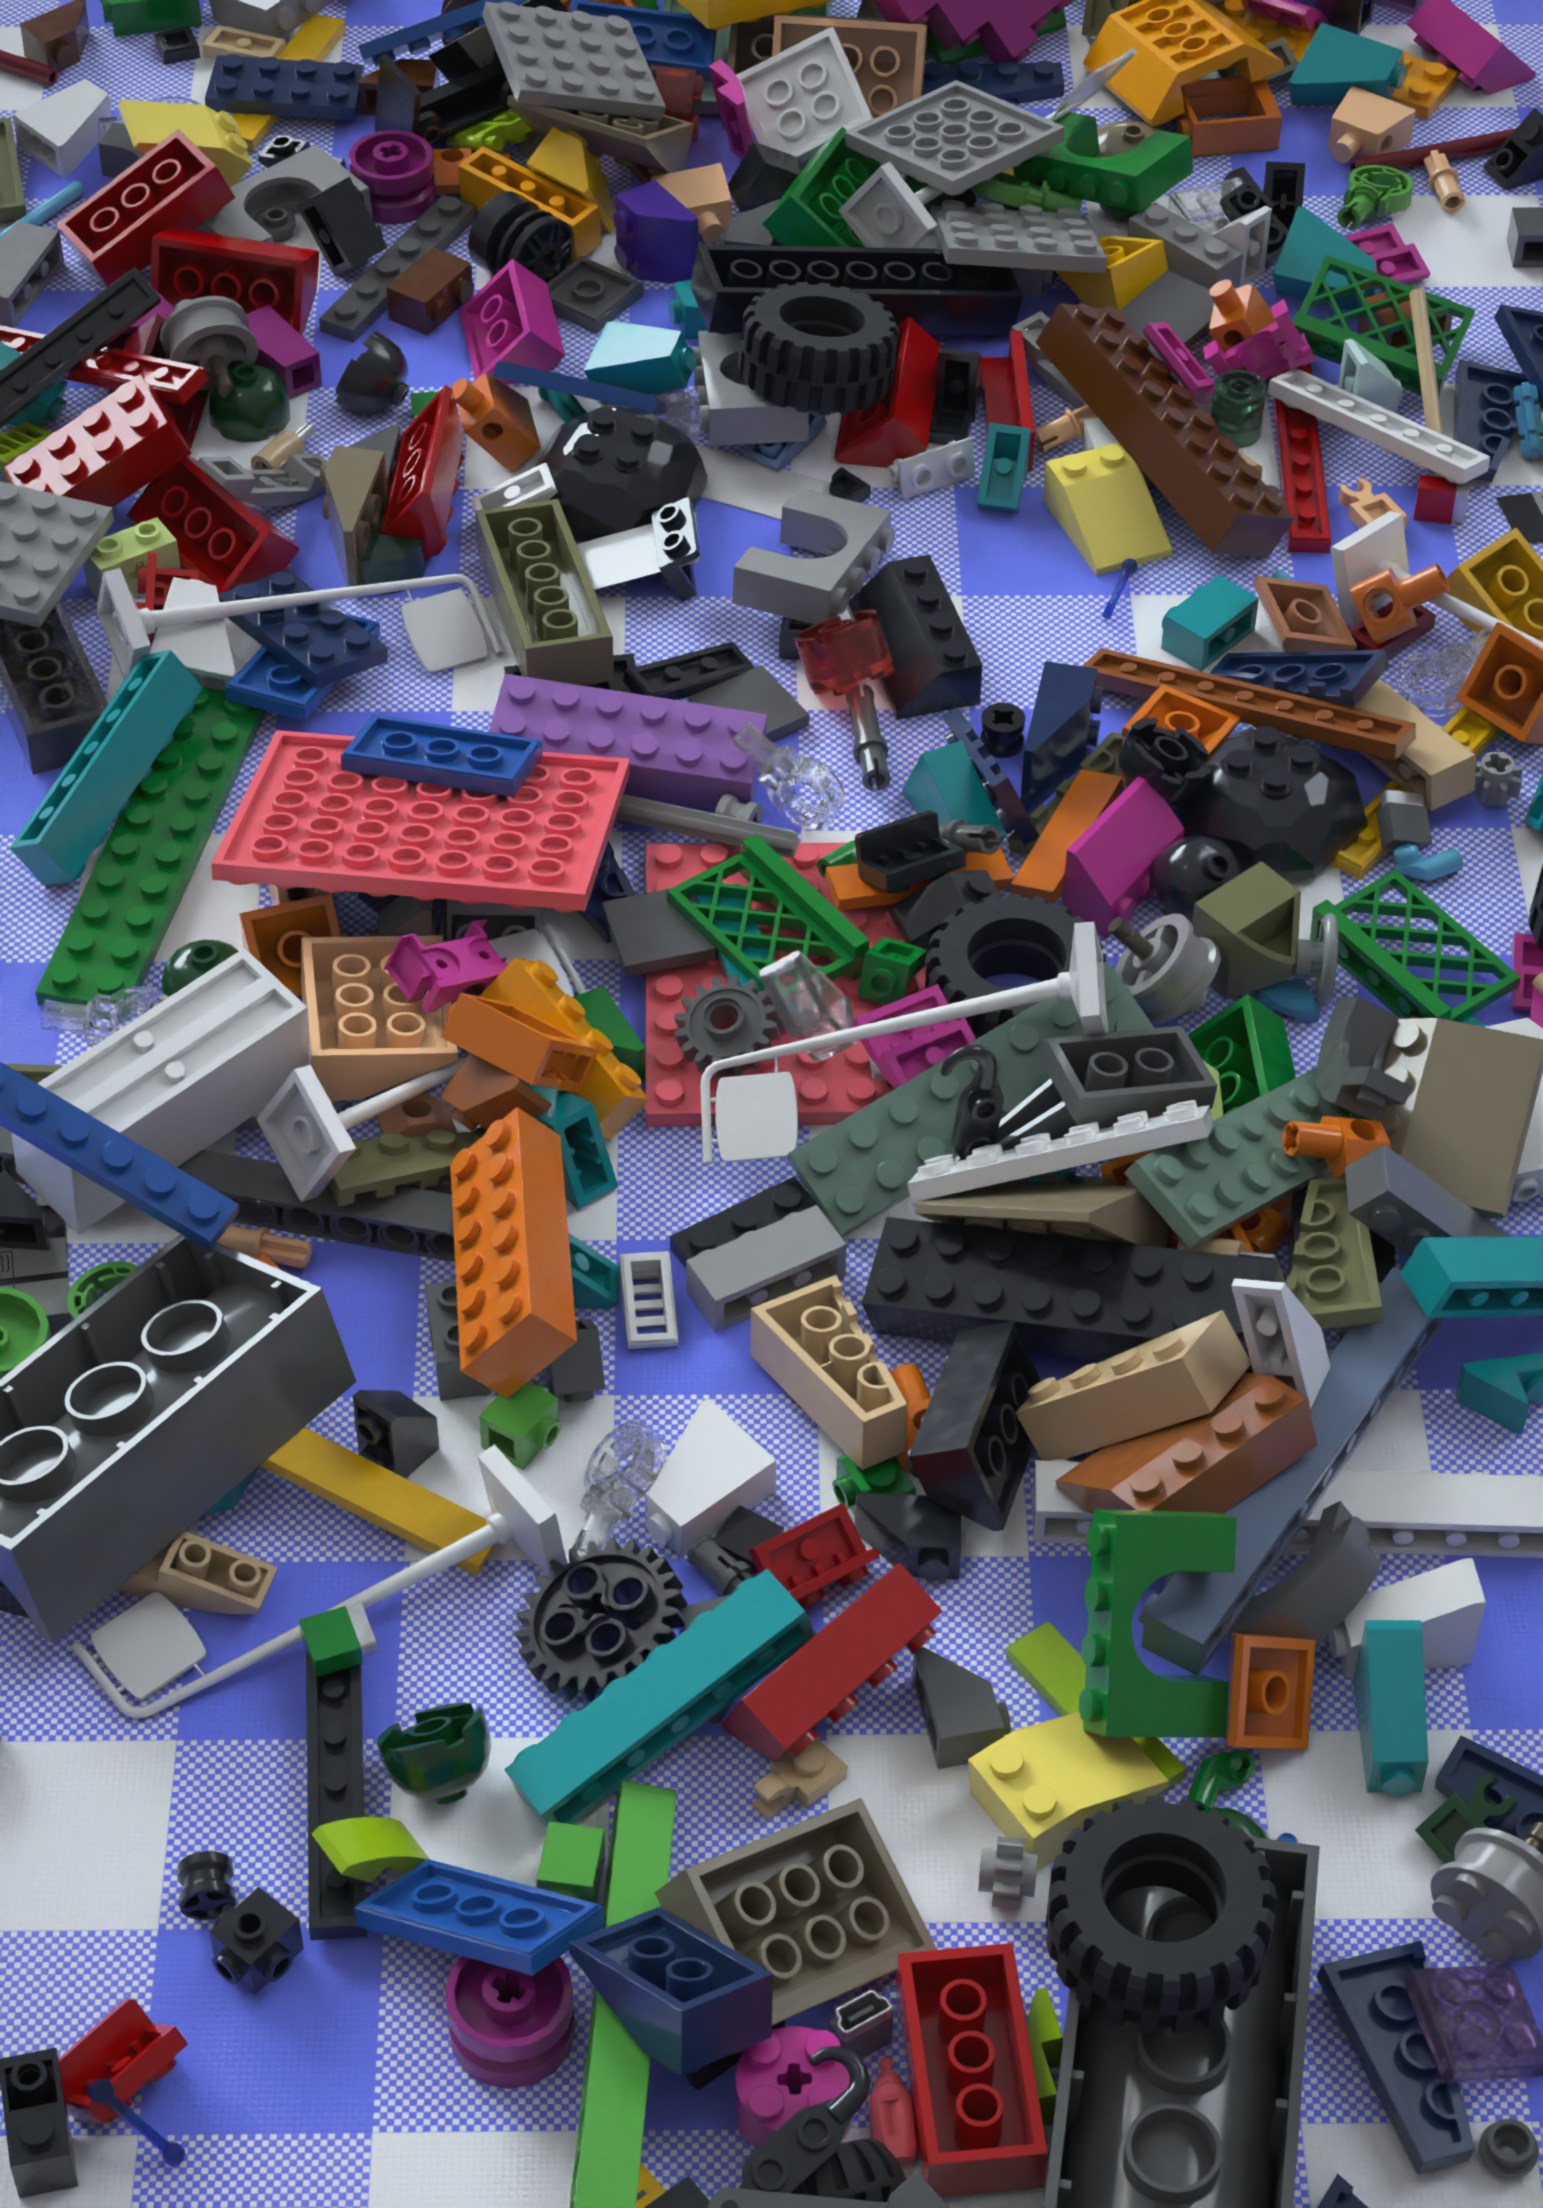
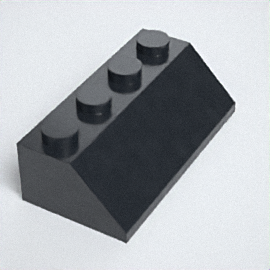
M930 554L888 562L861 588L859 593H856L848 601L847 610L897 720L951 710L956 707L962 708L980 704L983 665Z
M1015 1320L958 1330L952 1348L947 1353L946 1363L940 1378L934 1386L927 1411L922 1416L921 1426L913 1446L908 1451L910 1471L914 1477L919 1479L927 1498L992 1531L1004 1530L1034 1447L1016 1412L1030 1397L1028 1394L1029 1389L1041 1380Z

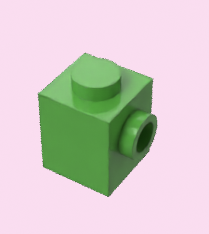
M529 1382L508 1399L498 1394L479 1416L481 1447L487 1450L495 1444L514 1466L522 1470L530 1464L542 1448L548 1449L552 1446L561 1428V1423L558 1419V1398L553 1396L542 1385Z
M549 1821L536 1879L537 1888L597 1904L606 1859L604 1828Z

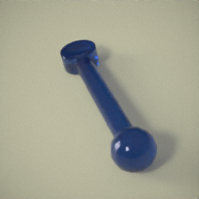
M1128 558L1123 561V572L1110 600L1107 602L1102 617L1111 619L1130 575L1138 570V564L1134 559Z
M97 2079L90 2083L88 2087L90 2100L94 2103H106L162 2152V2158L167 2165L177 2166L184 2161L185 2149L177 2142L169 2143L114 2095V2087L110 2081Z

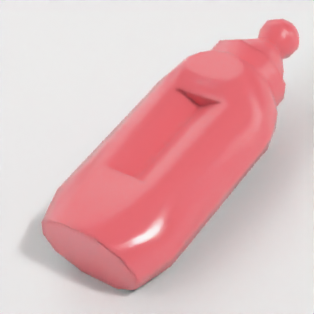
M882 2058L879 2062L882 2071L874 2082V2090L870 2095L868 2103L872 2139L878 2140L886 2146L896 2157L900 2167L907 2166L916 2161L919 2149L913 2099L907 2088L903 2086V2080L892 2070L893 2061L890 2058Z

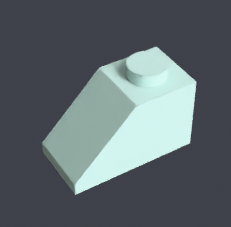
M1354 339L1345 340L1338 387L1397 414L1399 403L1403 400V389L1400 381L1393 377L1381 360Z

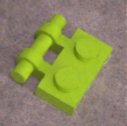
M506 110L464 128L456 134L449 135L447 146L450 149L471 148V153L484 146L496 152L503 150L505 146L504 140H507L508 144H514L528 139V132L532 131V129L513 110Z

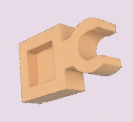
M1364 478L1358 479L1356 492L1351 491L1345 484L1340 485L1338 500L1342 506L1349 509L1348 518L1359 529L1389 511L1403 515L1404 529H1406L1408 516L1385 492L1374 496L1371 492L1372 485L1368 480Z

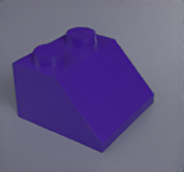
M655 180L615 195L616 213H614L613 221L616 227V246L614 247V254L618 264L626 268L638 280L670 284L691 280L699 245L698 218Z

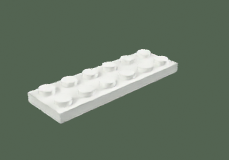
M1189 1100L1167 1106V1111L1162 1116L1148 1118L1147 1111H1140L1118 1117V1122L1114 1123L1113 1127L1099 1129L1098 1122L1085 1123L1069 1128V1133L1059 1139L1051 1140L1049 1133H1041L1020 1139L1021 1144L1016 1145L1014 1149L1003 1151L999 1143L972 1150V1155L967 1156L965 1160L954 1162L953 1154L927 1159L924 1161L925 1165L918 1167V1172L907 1183L911 1202L1207 1138L1213 1127L1210 1106L1197 1108L1196 1100Z

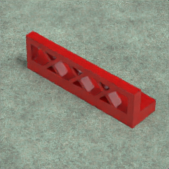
M1010 331L1008 357H982L984 360L982 396L986 430L988 436L989 423L1031 428L1028 472H1032L1035 428L1022 331Z

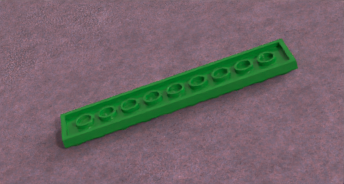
M203 687L193 702L194 708L192 712L180 721L172 733L173 739L171 743L157 755L151 764L152 770L150 774L137 785L129 797L130 803L128 807L119 815L35 991L37 1005L127 1020L267 713L266 710L225 700V690Z

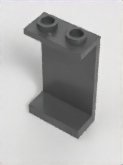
M1167 270L1121 309L1120 312L1126 316V323L1147 342L1148 340L1143 334V329L1149 323L1167 321L1187 347L1209 328L1215 303L1209 294L1210 289ZM1149 343L1148 349L1154 354V356L1157 359L1163 361L1162 358L1158 355V353Z

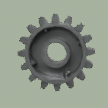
M732 975L728 985H722L718 976L713 977V988L706 990L698 984L695 986L698 995L695 1000L685 997L681 1000L686 1013L675 1014L674 1019L678 1030L674 1034L685 1060L688 1063L695 1061L700 1073L703 1074L705 1069L713 1062L772 1048L771 1040L780 1039V1032L777 1026L780 1017L777 1008L773 1005L770 993L767 990L759 992L755 980L751 979L742 987L738 975ZM733 1025L732 1027H730V1028H728V1029L722 1030L723 1028H725V1027H727V1026ZM759 1062L726 1068L717 1071L715 1074L717 1078L723 1077L724 1074L734 1073L736 1076H742V1071L751 1067L757 1069L760 1067Z

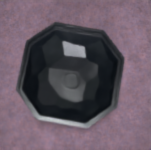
M619 406L600 407L562 424L552 435L535 467L543 463L548 465L558 491L549 500H559L574 540L581 543L652 524L651 513L669 503H675L686 497L692 502L694 510L707 486L708 477L702 458L689 436L643 409Z
M1270 726L1244 729L1229 735L1207 759L1206 765L1208 768H1211V771L1203 785L1186 801L1170 806L1184 827L1183 838L1201 835L1217 839L1231 848L1239 859L1243 872L1262 861L1285 880L1315 878L1336 859L1337 854L1341 850L1345 851L1358 839V835L1368 824L1355 775L1337 761L1316 751L1312 746L1281 735L1277 729Z

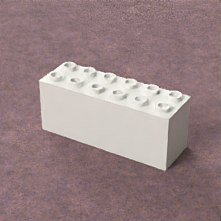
M243 948L37 1084L178 1167L264 1109L294 1069L309 1065L308 1007ZM12 1133L16 1172L77 1234H80L127 1202Z

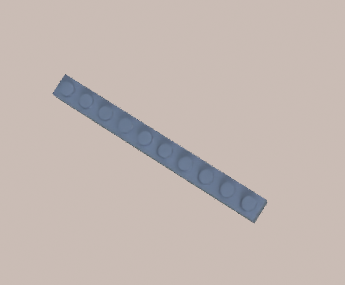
M1393 1267L1383 1282H1378L1383 1322L1345 1326L1341 1330L1340 1342L1336 1348H1326L1331 1367L1310 1409L1318 1445L1223 1513L1224 1515L1237 1517L1234 1572L1181 1571L1167 1574L1166 1586L1160 1595L1152 1593L1141 1610L1139 1622L1144 1624L1142 1648L1197 1676L1200 1675L1439 1330L1443 1318H1428L1400 1275V1269Z

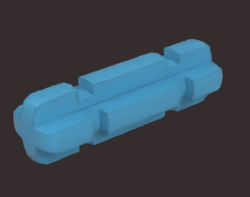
M1524 382L1514 387L1513 398L1514 404L1519 405L1515 407L1519 439H1524L1520 441L1521 454L1523 458L1534 461L1537 458L1543 457V438H1540L1543 437L1540 406L1535 404L1539 401L1537 387L1529 384V382Z

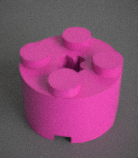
M787 2026L773 2029L771 2038L747 2047L739 2059L735 2076L736 2124L741 2137L747 2144L749 2141L757 2149L796 2112L805 2107L836 2098L848 2087L850 2081L849 2073L841 2063L825 2061L818 2066H812L809 2063V2057L821 2048L830 2046L841 2047L839 2039L835 2034L828 2030ZM850 2121V2123H849V2125H848V2127H847V2129H846V2132H845V2134H844V2136H843V2138H842V2141L844 2140V2138L846 2137V2135H847L848 2132H849V2129H850V2126H851V2121Z

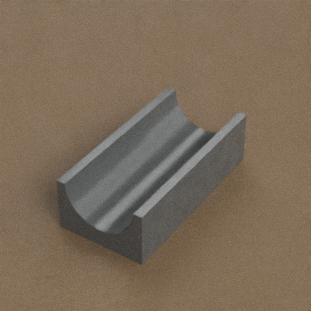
M179 1234L0 1379V1580L21 1604L40 1637L54 1644L357 1382L322 1288L218 1242L208 1251L182 1234Z
M1250 1837L1254 1841L1252 1854L1260 1852L1264 1855L1271 1869L1269 1880L1275 1885L1277 1897L1274 1913L1276 1918L1264 1973L1258 1985L1250 1988L1248 1999L1238 2009L1229 2010L1225 2007L1222 2020L1209 2026H1203L1201 2020L1193 2022L1192 2031L1174 2034L1172 2033L1171 2026H1157L1156 2034L1140 2032L1139 2024L1125 2020L1123 2026H1119L1105 2020L1106 2011L1097 2006L1094 2011L1089 2010L1076 1999L1078 1986L1069 1988L1043 2208H1293L1320 1846ZM1146 1886L1134 1888L1118 1895L1106 1905L1111 1915L1125 1929L1139 1937L1156 1942L1173 1943L1189 1940L1201 1935L1214 1925L1207 1912L1195 1900L1179 1891L1166 1887Z

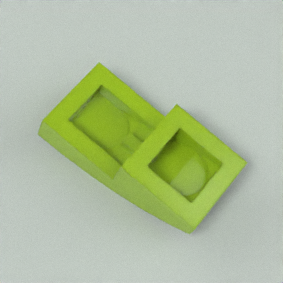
M348 1818L320 1825L312 1833V1836L340 1874L368 1883H372L386 1867L407 1873L429 1859L404 1824L399 1820L391 1818Z
M1047 1987L1035 1990L1027 2021V2031L1043 2125L1054 2122L1057 2091L1050 2069L1060 2067L1063 2035Z

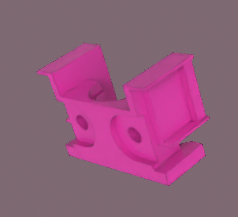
M1285 299L1271 306L1275 319L1274 323L1227 351L1223 352L1217 340L1203 347L1205 360H1209L1223 383L1225 393L1231 390L1233 400L1237 406L1245 402L1251 394L1258 391L1261 384L1275 373L1285 369L1293 370L1298 366L1309 364L1315 360L1305 334L1300 335L1288 315L1289 311ZM1282 341L1286 342L1284 345H1278ZM1239 366H1245L1241 370L1237 369Z
M485 918L472 921L462 939L424 946L415 933L400 936L383 969L389 972L407 997L408 1003L423 1000L427 991H429L421 1006L427 1014L435 1012L448 1002L455 1001L460 993L474 984L486 989L509 964L506 962L507 958H500L487 941L488 936L482 929L487 921Z

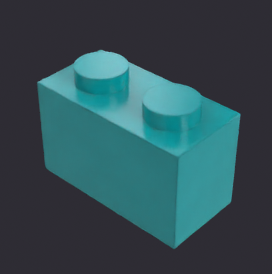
M1218 574L1204 586L1197 587L1192 595L1178 606H1173L1166 612L1161 624L1163 628L1161 648L1202 672L1255 630L1259 597Z

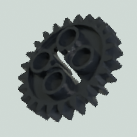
M612 1537L607 1542L605 1550L600 1551L594 1540L589 1541L587 1554L581 1557L573 1548L569 1549V1563L563 1566L561 1563L552 1560L550 1564L554 1574L550 1578L539 1575L534 1578L541 1588L540 1592L524 1594L523 1598L531 1609L521 1611L516 1616L524 1627L515 1632V1637L523 1646L519 1650V1654L528 1665L527 1668L538 1682L542 1681L552 1694L560 1689L566 1699L571 1701L580 1692L587 1703H591L598 1689L603 1691L613 1680L625 1677L645 1662L652 1650L674 1640L677 1636L672 1629L686 1626L687 1622L679 1611L687 1607V1601L680 1592L683 1589L682 1583L664 1557L659 1558L651 1546H647L641 1551L633 1539H630L622 1549L616 1539Z

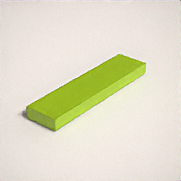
M1049 1621L1006 1647L1005 1658L1060 1717L1079 1711V1697L1082 1690L1085 1689L1086 1665L1083 1662L1082 1656ZM1132 1737L1169 1780V1787L1154 1797H1158L1185 1779L1186 1767L1158 1737Z

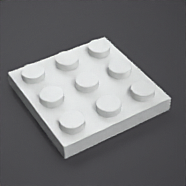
M833 26L736 75L743 89L750 124L758 143L796 156L801 163L811 159L842 126L849 131L874 119Z

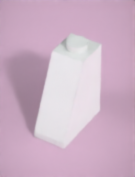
M85 78L14 113L13 121L17 146L63 179L70 176L98 144L112 124V102L109 94Z
M173 577L163 609L220 603L216 585L206 584L196 579L186 580ZM224 618L157 628L149 654L171 650L202 687L225 690V686L236 675V669Z
M707 1398L698 1406L647 1493L646 1526L649 1533L660 1545L667 1544L681 1558L684 1557L697 1539L704 1535L712 1537L718 1533L739 1505L750 1510L776 1492V1459L713 1401Z
M1473 1558L1461 1559L1366 1593L1348 1616L1328 1634L1331 1655L1333 1658L1340 1657L1345 1678L1355 1676L1366 1620H1421L1424 1669L1471 1664L1486 1605Z

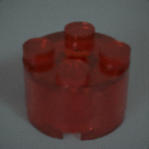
M651 65L650 71L652 75H657V78L654 80L666 106L664 115L693 123L694 128L691 140L698 141L700 118L699 114H693L694 102H702L703 76L696 75V69Z
M869 609L853 612L854 621L851 619L841 620L840 616L825 620L800 632V638H794L809 687L813 690L814 695L824 694L832 691L833 696L845 695L858 689L857 681L868 677L870 680H876L894 673L893 660L876 610Z

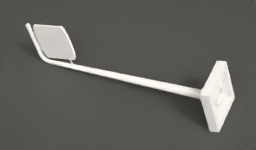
M1131 48L1126 54L1094 70L1060 103L1055 112L1044 118L1055 122L1085 103L1134 57L1137 51ZM891 162L880 166L838 211L865 247L915 248L938 225L923 205L941 195L943 191L928 185L913 193Z
M1389 511L1331 547L1339 611L1347 625L1352 626L1362 620L1350 592L1351 586L1389 567L1392 568L1399 581L1412 576L1409 573L1402 514ZM1447 593L1428 601L1491 632L1496 623L1501 622L1543 648L1542 641ZM1383 594L1378 598L1376 611L1392 602L1388 594Z
M117 568L103 572L96 610L124 681L141 656L149 654L151 644L148 634L154 633L155 628L402 590L407 591L411 601L402 604L401 607L404 626L420 663L428 673L431 674L486 658L488 650L485 640L490 639L496 655L504 652L477 586L473 580L461 574L150 611L147 607L138 609L121 569ZM458 582L464 584L469 589L474 601L469 602L466 595L459 588L413 601L409 589ZM476 605V608L482 619L484 627L487 631V636H484L482 628L472 606Z
M1074 923L1069 972L1059 973L1057 978L713 1062L705 1069L700 1083L703 1164L709 1165L713 1163L712 1144H718L719 1152L724 1162L787 1157L789 1152L796 1149L798 1110L795 1085L789 1072H778V1057L1058 997L1061 1002L1073 1001L1085 1035L1108 1033L1103 952L1095 923ZM774 1058L775 1073L721 1077L718 1081L716 1097L710 1098V1080L717 1071ZM711 1102H716L717 1139H712Z
M549 924L541 928L549 942L548 944L535 929L488 940L500 958H507L506 962L508 964L515 957L545 962L557 974L558 980L556 983L565 994L574 997L569 982H572L578 994L587 992ZM469 1055L340 1113H337L311 1065L294 1069L256 1120L300 1201L304 1202L317 1198L356 1149L346 1130L452 1079Z
M494 1444L477 1456L491 1513L493 1514L486 1519V1526L326 1611L343 1606L347 1608L361 1603L364 1609L498 1542L505 1545L512 1539L550 1578L554 1574L550 1564L552 1560L561 1563L563 1566L567 1564L556 1513ZM152 1592L91 1633L90 1638L97 1653L91 1656L80 1641L73 1643L71 1649L116 1707L126 1716L137 1719L147 1718L302 1641L300 1625L205 1675L197 1664L206 1658L207 1653L196 1631L176 1606L159 1592ZM100 1657L110 1673L120 1683V1687L116 1689L95 1662L97 1658ZM193 1666L202 1676L145 1707L137 1708L131 1706L120 1694L123 1690H127L133 1697L143 1701Z

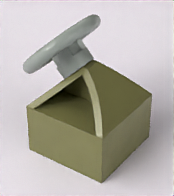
M1262 861L1194 903L1193 934L1198 938L1205 937L1212 940L1218 946L1222 956L1218 970L1209 987L1226 1000L1268 987L1294 975L1295 977L1316 978L1317 1003L1323 1007L1328 1006L1332 1001L1337 970V917L1332 913H1327L1323 916L1318 942L1299 939L1301 891Z

